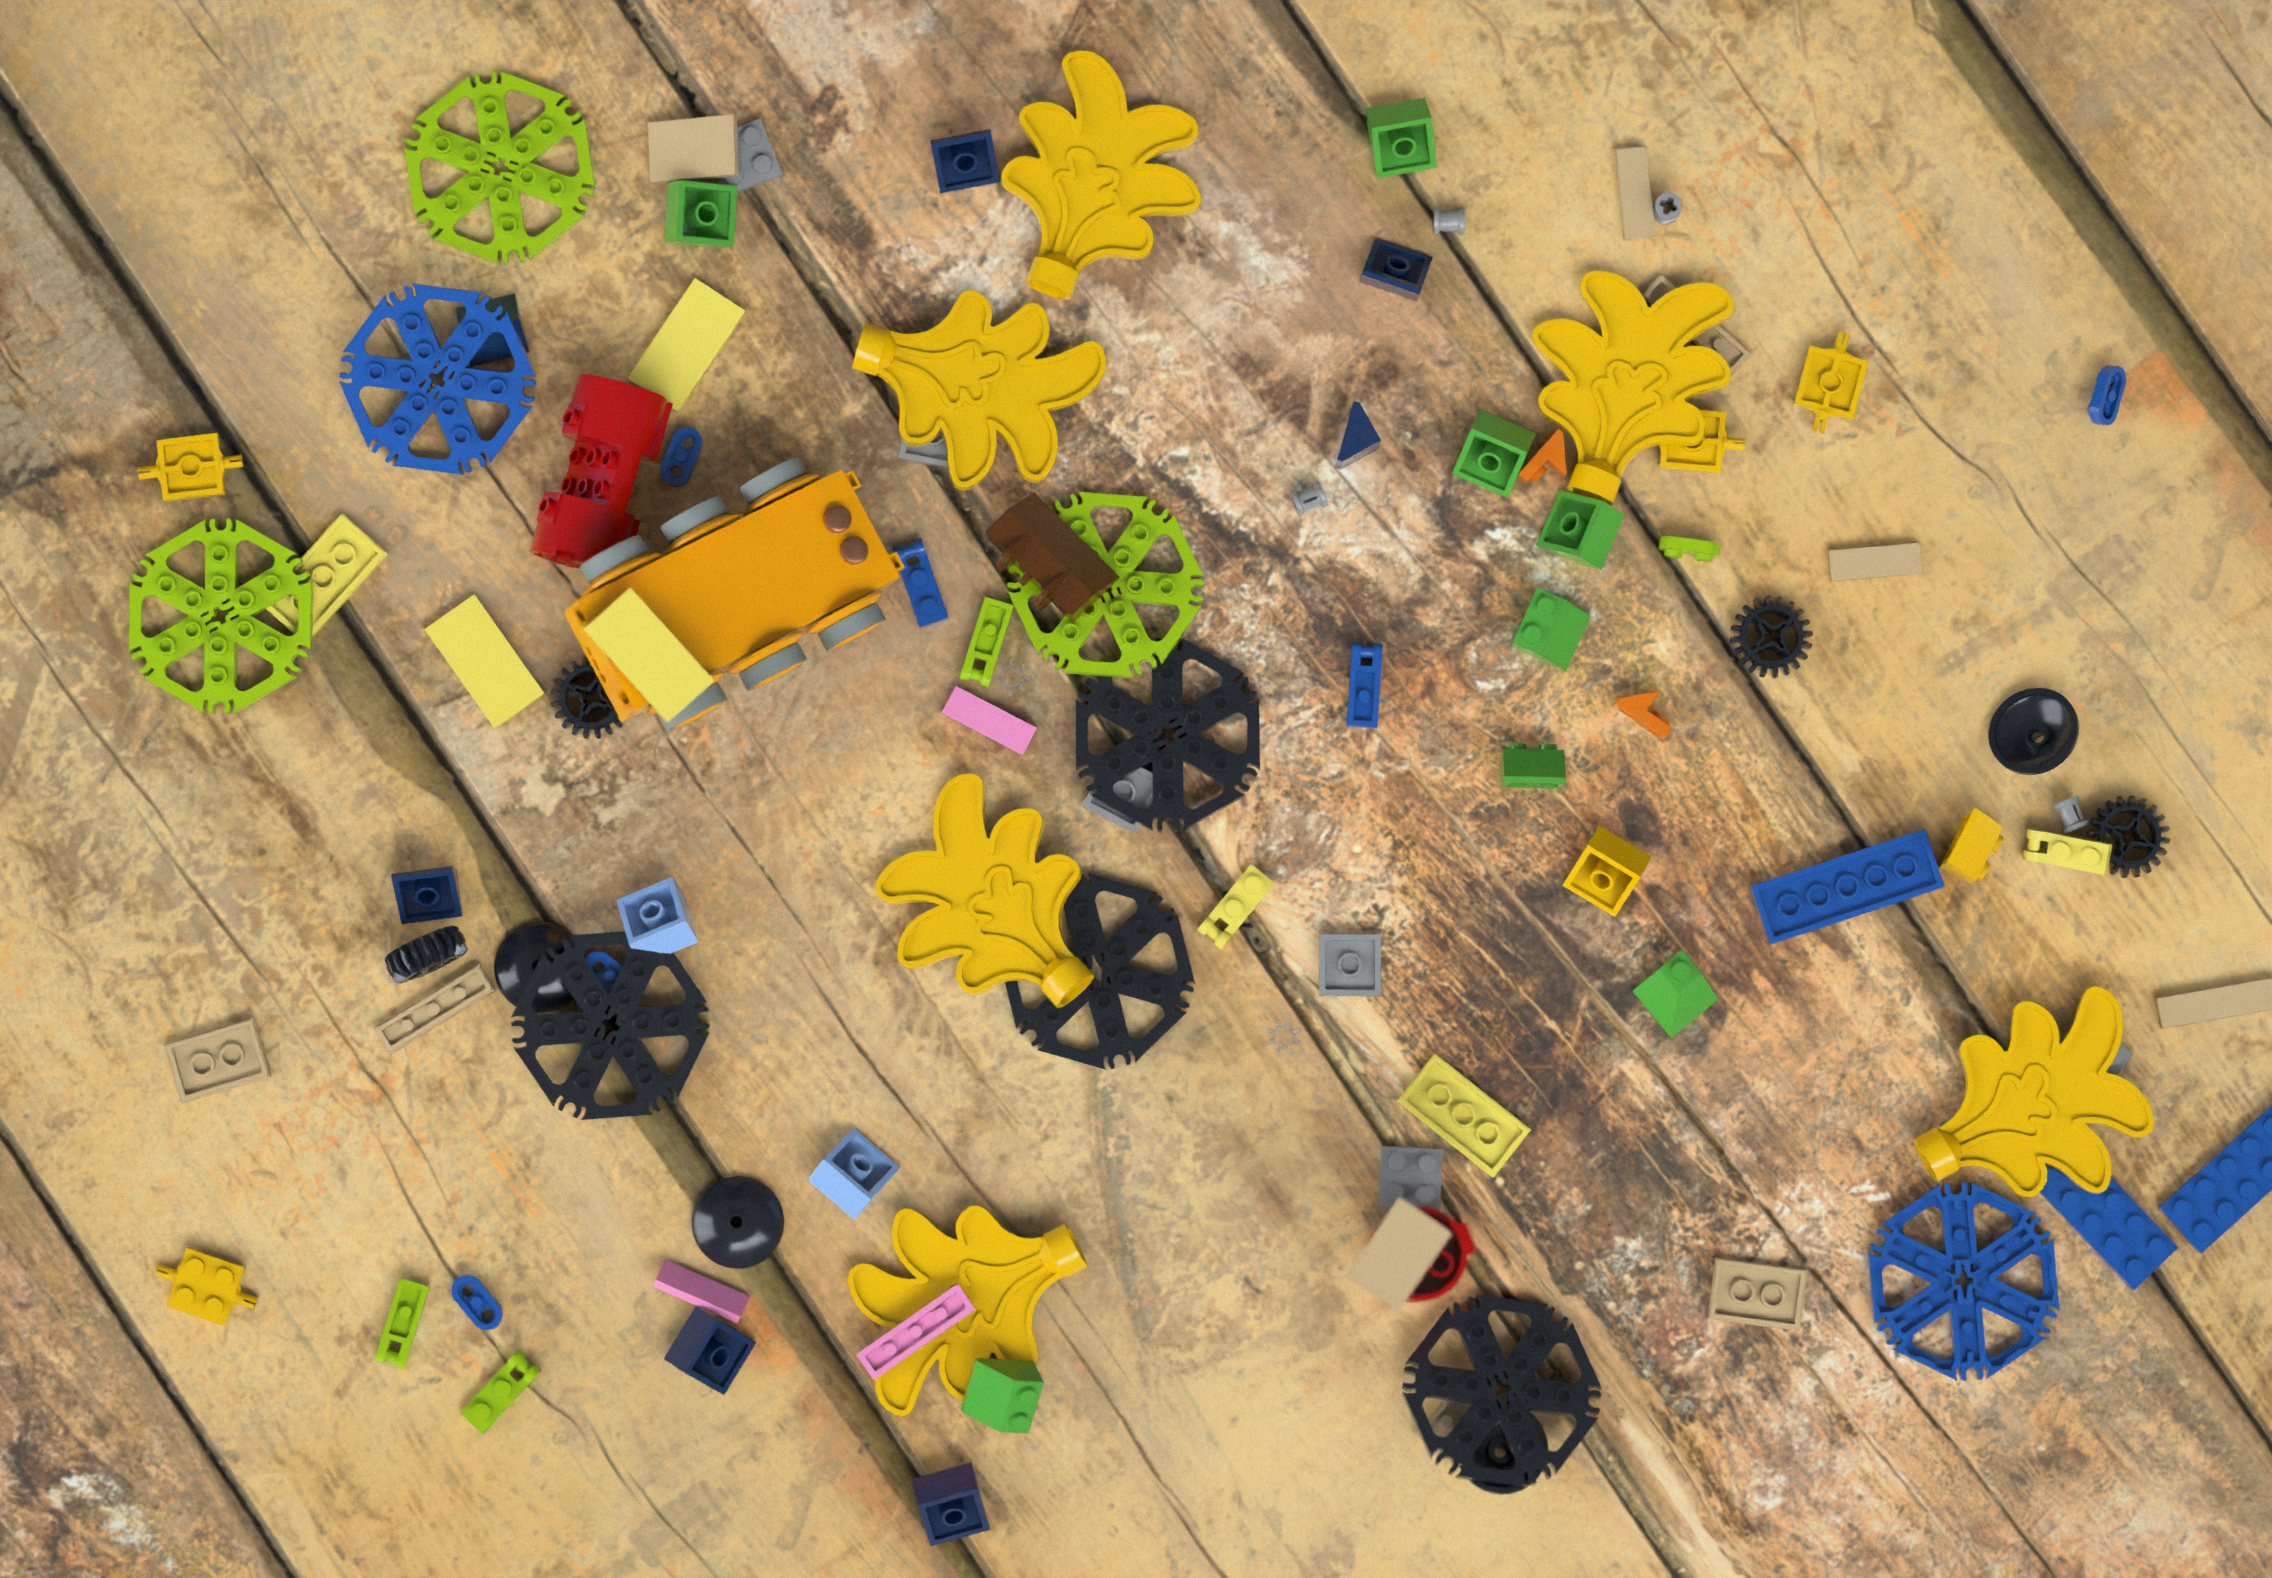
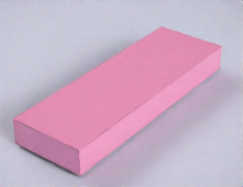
M955 686L942 711L943 715L1022 756L1037 730L1033 725Z
M665 1260L653 1284V1287L735 1323L739 1322L750 1299V1296L668 1260Z

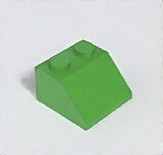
M1426 98L1366 108L1368 132L1377 178L1437 168L1432 118Z
M685 180L668 183L664 244L690 247H734L737 186Z
M1480 409L1452 474L1508 498L1536 433Z
M1560 490L1537 542V546L1577 564L1601 570L1625 514L1602 500Z
M1537 587L1510 647L1566 672L1591 615L1567 600Z
M1509 743L1508 748L1501 750L1500 788L1562 789L1566 784L1564 750H1557L1556 744H1539V749H1526V744Z
M976 1358L961 1406L962 1413L999 1432L1029 1433L1044 1385V1381L1034 1361Z

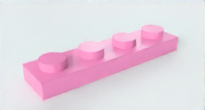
M957 1284L856 1355L873 1380H876L975 1311L976 1308L960 1284Z

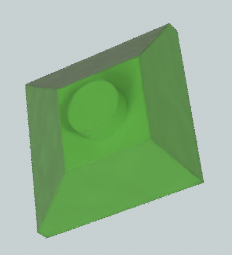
M1683 950L1678 952L1632 990L1670 1038L1674 1037L1718 1000L1703 974Z

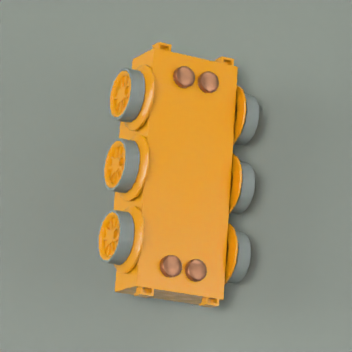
M795 457L763 472L740 487L749 505L743 514V518H741L740 513H729L722 498L716 496L682 512L661 526V530L670 544L664 552V557L661 558V553H649L643 539L638 535L612 546L580 566L590 585L584 592L585 596L577 599L564 612V615L621 722L647 710L648 714L659 713L584 631V628L629 588L640 597L715 681L669 723L659 715L668 732L692 722L728 700L718 683L724 672L739 674L747 691H751L786 674L807 661L800 644L797 643L804 632L807 634H818L825 650L830 651L865 634L886 620L876 602L883 594L882 591L900 578L898 573L905 567L897 552L888 555L855 493L861 487V484L853 470L845 474L843 469H840L819 480V474H808L800 457Z

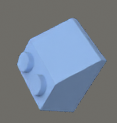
M673 876L616 900L631 948L671 954L698 942L686 898Z
M853 1128L822 1160L808 1181L855 1220L895 1175L900 1166L858 1130Z

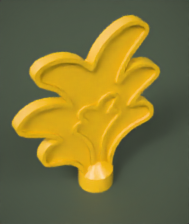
M1084 50L1070 52L1065 55L1062 61V73L1073 98L1076 119L1065 108L1054 103L1036 102L1025 106L1019 114V126L1035 147L1039 159L1030 156L1016 157L1007 163L1001 176L1002 186L1031 208L1037 217L1041 229V246L1037 257L1032 262L1025 282L1034 290L1061 300L1071 299L1080 272L1089 264L1104 258L1141 260L1149 256L1152 251L1154 236L1151 227L1143 218L1193 214L1199 209L1201 203V194L1196 184L1188 175L1167 165L1148 163L1162 154L1185 149L1193 145L1199 131L1196 120L1186 112L1167 105H1147L1128 112L1125 92L1114 69L1104 58L1094 52Z
M1593 270L1586 273L1581 279L1580 291L1582 298L1599 322L1602 336L1588 326L1571 319H1552L1534 328L1532 332L1533 344L1568 379V381L1552 382L1546 386L1539 395L1538 404L1541 413L1562 427L1571 436L1576 445L1578 464L1575 465L1567 486L1569 491L1613 505L1625 468L1640 452L1660 444L1695 446L1701 443L1705 433L1704 417L1697 407L1685 401L1694 396L1727 387L1731 380V370L1726 360L1713 349L1704 346H1686L1703 332L1732 317L1735 310L1734 300L1726 289L1717 284L1700 282L1678 287L1666 293L1649 308L1640 291L1627 279L1608 271Z
M966 290L960 294L948 316L940 324L925 332L903 334L867 322L864 324L852 369L874 376L877 375L885 380L893 389L899 403V435L906 445L914 447L927 445L941 431L947 448L949 476L953 486L959 490L965 491L975 487L988 475L996 453V433L1009 446L1019 474L1024 480L1030 483H1039L1046 479L1054 465L1058 451L1057 430L1048 411L1060 410L1078 403L1093 392L1105 374L1106 356L1103 347L1096 341L1085 342L1055 356L1036 359L1043 352L1047 344L1050 330L1046 312L1036 303L1025 304L1010 318L993 327L990 325L992 309L989 301L984 295L974 290Z
M968 773L958 775L946 783L937 798L933 814V835L937 850L915 851L897 858L882 871L876 881L875 891L878 897L887 904L899 905L923 902L937 905V907L916 917L903 931L897 949V957L901 965L906 969L914 970L931 966L948 958L961 957L956 967V979L961 989L967 994L981 995L1005 982L1027 981L1040 986L1042 992L1057 1008L1067 1005L1087 988L1094 975L1077 956L1074 957L1069 951L1061 932L1063 906L1070 893L1080 881L1082 871L1073 859L1062 854L1049 855L1037 863L1038 847L1045 825L1044 819L1038 811L1031 808H1022L1007 813L995 824L989 838L985 823V785L982 779L976 774Z
M2096 986L2090 987L2083 992L2072 1025L2061 1043H2059L2058 1026L2053 1016L2041 1005L2030 1001L2020 1002L2012 1009L2010 1038L2006 1051H2003L1996 1040L1986 1035L1971 1036L1960 1043L1958 1052L1966 1078L1963 1101L1949 1121L1913 1139V1144L1919 1157L1936 1182L1957 1172L1960 1167H1981L2000 1177L2016 1195L2031 1198L2043 1190L2047 1182L2048 1171L2045 1165L2047 1164L2061 1171L2074 1184L2089 1193L2098 1194L2107 1189L2112 1174L2110 1155L2102 1140L2086 1124L2104 1125L2130 1138H2140L2148 1135L2153 1130L2155 1123L2152 1109L2143 1093L2128 1080L2106 1072L2119 1050L2123 1035L2122 1010L2118 1000L2111 992Z
M973 1205L960 1214L956 1222L955 1232L957 1239L943 1233L927 1217L914 1209H901L896 1214L892 1225L894 1250L903 1265L916 1279L892 1275L873 1264L861 1263L855 1265L850 1269L847 1280L850 1293L858 1308L872 1321L893 1329L949 1289L960 1284L976 1310L875 1380L878 1400L886 1410L897 1416L910 1414L915 1408L927 1375L938 1359L939 1374L943 1385L951 1395L961 1401L964 1399L976 1358L990 1359L992 1353H995L998 1359L1034 1361L1035 1364L1038 1362L1039 1350L1034 1335L1033 1319L1040 1297L1048 1287L1063 1277L1068 1278L1088 1267L1086 1258L1066 1223L1043 1234V1237L1024 1238L1006 1230L988 1209Z

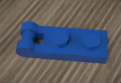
M915 539L913 544L901 547V545L892 547L893 552L898 553L905 567L900 572L920 629L949 619L922 539ZM917 555L920 563L908 567L906 559Z
M1352 642L1346 727L1377 729L1383 650V644L1373 643V646L1361 645V642ZM1360 658H1372V666L1360 665Z

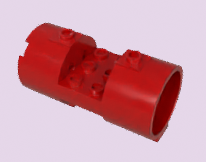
M578 375L571 403H569L568 409L563 416V428L561 431L563 436L576 441L569 454L570 463L568 471L561 483V493L545 491L543 498L539 502L538 522L529 552L554 563L581 569L580 566L589 559L637 535L640 520L635 519L633 515L626 512L640 460L657 462L673 403L667 402L665 397L632 384L601 376Z
M1414 1206L1452 1234L1405 1302L1415 1303L1437 1299L1450 1292L1458 1284L1467 1266L1468 1254L1476 1252L1466 1221L1457 1224L1450 1216L1440 1210L1426 1206ZM1382 1221L1374 1228L1367 1243L1372 1238V1236L1374 1235Z

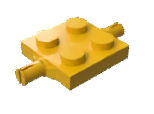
M1838 331L1834 348L1823 349L1811 345L1808 347L1793 404L1794 406L1809 409L1816 414L1812 431L1817 433L1820 425L1818 434H1825L1828 417H1839L1850 421L1854 419L1869 362L1853 357L1846 352L1850 334L1845 333L1841 344L1844 334L1841 331Z
M1699 410L1705 421L1703 440L1695 446L1660 444V469L1721 474L1722 458L1726 449L1745 451L1746 438L1727 437L1725 429L1726 412Z
M218 433L156 440L158 451L156 465L138 467V476L140 480L157 477L162 487L164 502L226 495L224 485L225 469L242 468L243 457L242 454L224 457L220 450Z
M191 1247L186 1248L182 1262L176 1269L161 1263L157 1266L159 1270H156L155 1276L172 1281V1291L167 1306L222 1326L227 1325L231 1311L237 1304L252 1308L253 1310L256 1308L259 1297L242 1292L245 1266Z

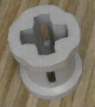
M1670 192L1661 194L1653 206L1655 220L1664 225L1675 222L1682 210L1680 198ZM1666 203L1672 205V211L1668 215L1663 213V207Z
M1434 207L1433 234L1438 235L1441 231H1451L1464 235L1465 208H1460L1458 211H1443L1439 207Z
M1319 481L1314 482V486L1297 492L1295 490L1290 491L1298 516H1302L1304 511L1320 505L1323 508L1328 506Z
M2078 795L2053 805L2054 810H2058L2065 826L2063 829L2064 834L2090 824L2088 819H2084L2078 805Z

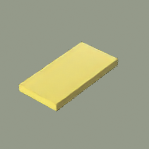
M694 278L627 379L638 387L665 397L667 402L673 403L672 409L679 413L746 314V311Z
M343 513L300 558L303 563L295 569L297 575H301L306 571L311 575L307 581L300 582L301 585L307 583L310 579L313 580V637L388 556V553ZM290 594L266 609L293 634H296L298 631V598Z
M631 588L584 628V631L667 723L715 682Z
M475 594L424 629L494 729H497L545 695Z
M1436 1053L1433 1054L1396 1101L1492 1178H1494L1531 1131L1529 1127Z

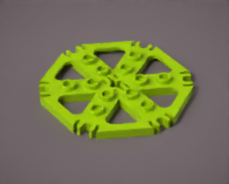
M491 71L492 80L490 83L483 84L479 73H477L474 77L477 86L473 88L471 84L472 78L469 76L415 119L416 122H421L426 127L423 128L419 124H412L411 128L414 131L420 132L421 136L416 141L406 139L405 141L408 146L417 148V150H409L405 147L404 150L414 215L417 217L420 213L427 211L419 216L418 222L422 225L427 220L434 221V227L428 231L430 237L437 235L441 229L442 232L433 238L434 241L500 265L499 253H502L503 262L505 265H509L508 256L510 253L517 252L521 263H523L526 259L523 250L527 248L529 260H532L582 220L585 215L575 212L574 209L577 208L581 212H588V206L581 204L579 200L584 195L594 197V192L589 188H583V186H591L595 189L596 187L586 122L583 119L580 123L573 125L581 120L582 114L579 111L573 116L566 114L567 108L572 105L570 99L563 101L559 107L558 104L567 98L566 95L500 71L501 83L499 84L495 71ZM516 90L542 100L545 103V111L511 138L505 101L506 94L509 91ZM462 98H470L475 105L480 143L441 129L438 126V118ZM571 136L574 138L579 161V172L575 176L568 177L533 164L534 161L564 137ZM488 152L491 153V154H494V155H496V156L493 157V156H491V155H488ZM425 158H430L467 172V174L437 198L430 199L424 195L420 164ZM501 160L505 161V167L515 174L507 171L501 172L499 176L495 175V169L485 162L499 164ZM520 193L560 207L562 210L560 219L536 237L527 235ZM489 198L495 235L494 240L490 244L484 245L456 234L454 225Z
M1078 492L1082 499V504H1078L1077 497L1074 494H1070L1072 502L1070 508L1064 509L1059 500L1055 502L1056 510L1059 513L1058 516L1120 577L1111 586L1113 599H1111L1108 592H1105L1102 595L1105 603L1099 598L1074 623L1064 616L1052 633L1046 634L1040 631L1028 607L1030 597L1038 596L1041 591L1031 581L1025 586H1022L1019 582H1008V589L1012 591L1021 590L1015 593L1008 591L1009 597L1038 657L1045 647H1048V649L1042 655L1043 661L1046 662L1051 655L1059 657V661L1055 665L1056 670L1062 669L1065 661H1069L1063 673L1134 678L1129 668L1134 666L1135 673L1140 677L1142 676V671L1139 668L1140 664L1147 661L1151 664L1153 670L1157 669L1156 660L1153 655H1156L1162 665L1201 610L1202 605L1193 606L1189 603H1203V597L1194 596L1191 592L1195 587H1204V581L1191 579L1197 577L1204 579V575L1174 514L1167 523H1164L1169 517V510L1167 508L1161 515H1154L1152 513L1153 508L1156 506L1155 500H1151L1147 508L1143 509L1149 497ZM1097 506L1127 508L1133 514L1132 521L1109 553H1107L1090 517L1092 509ZM1161 535H1167L1172 539L1184 564L1182 571L1176 574L1136 571ZM1016 566L1009 567V573L1018 574L1020 579L1024 575ZM1117 589H1120L1122 595H1119ZM1132 603L1176 606L1180 611V615L1164 639L1155 642L1148 637ZM1104 616L1121 651V657L1113 663L1083 660L1079 656V650Z
M227 518L226 528L221 531L218 530L217 520L211 519L209 522L210 532H208V520L205 519L149 552L145 556L153 559L155 564L141 560L140 563L148 569L146 576L140 577L134 573L132 575L135 581L142 584V587L129 582V653L132 654L136 649L141 648L142 651L133 653L131 658L137 661L144 657L147 661L146 666L138 671L140 674L145 675L154 669L144 679L206 713V704L209 701L207 709L210 714L216 713L215 707L220 702H223L225 705V713L231 714L233 710L232 701H234L235 706L234 713H238L296 679L297 677L291 675L287 669L290 668L296 673H301L302 669L294 663L295 658L298 656H303L306 659L310 658V655L300 649V646L307 647L313 651V580L310 579L307 583L301 585L300 582L307 581L311 575L307 571L301 575H297L295 572L296 567L303 563L302 559L295 558L291 560L293 557L298 556V554L237 519L236 529L233 532L235 524L230 518ZM243 540H248L270 552L274 556L275 562L270 569L238 587V544ZM194 541H201L205 545V589L173 572L167 566V560L170 555ZM290 594L298 598V631L293 636H285L253 617ZM148 596H155L189 615V617L155 637L148 638L142 632V603ZM218 609L223 612L230 611L225 616L226 622L224 624L219 621L212 622L217 617L216 610ZM237 644L269 661L274 668L273 674L269 678L247 691H239L237 689ZM204 646V685L201 690L192 692L167 677L166 668Z

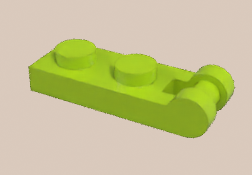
M984 597L960 679L966 681L973 679L979 681L980 685L989 688L1014 605ZM975 659L987 662L984 670L973 667Z
M403 1278L399 1279L375 1361L383 1364L385 1361L396 1364L397 1368L406 1369L431 1288L430 1286ZM391 1341L402 1343L400 1352L389 1349Z
M520 1349L460 1412L482 1434L493 1425L542 1371L536 1364L532 1366L525 1359L526 1355ZM515 1368L524 1374L520 1381H517L510 1374Z

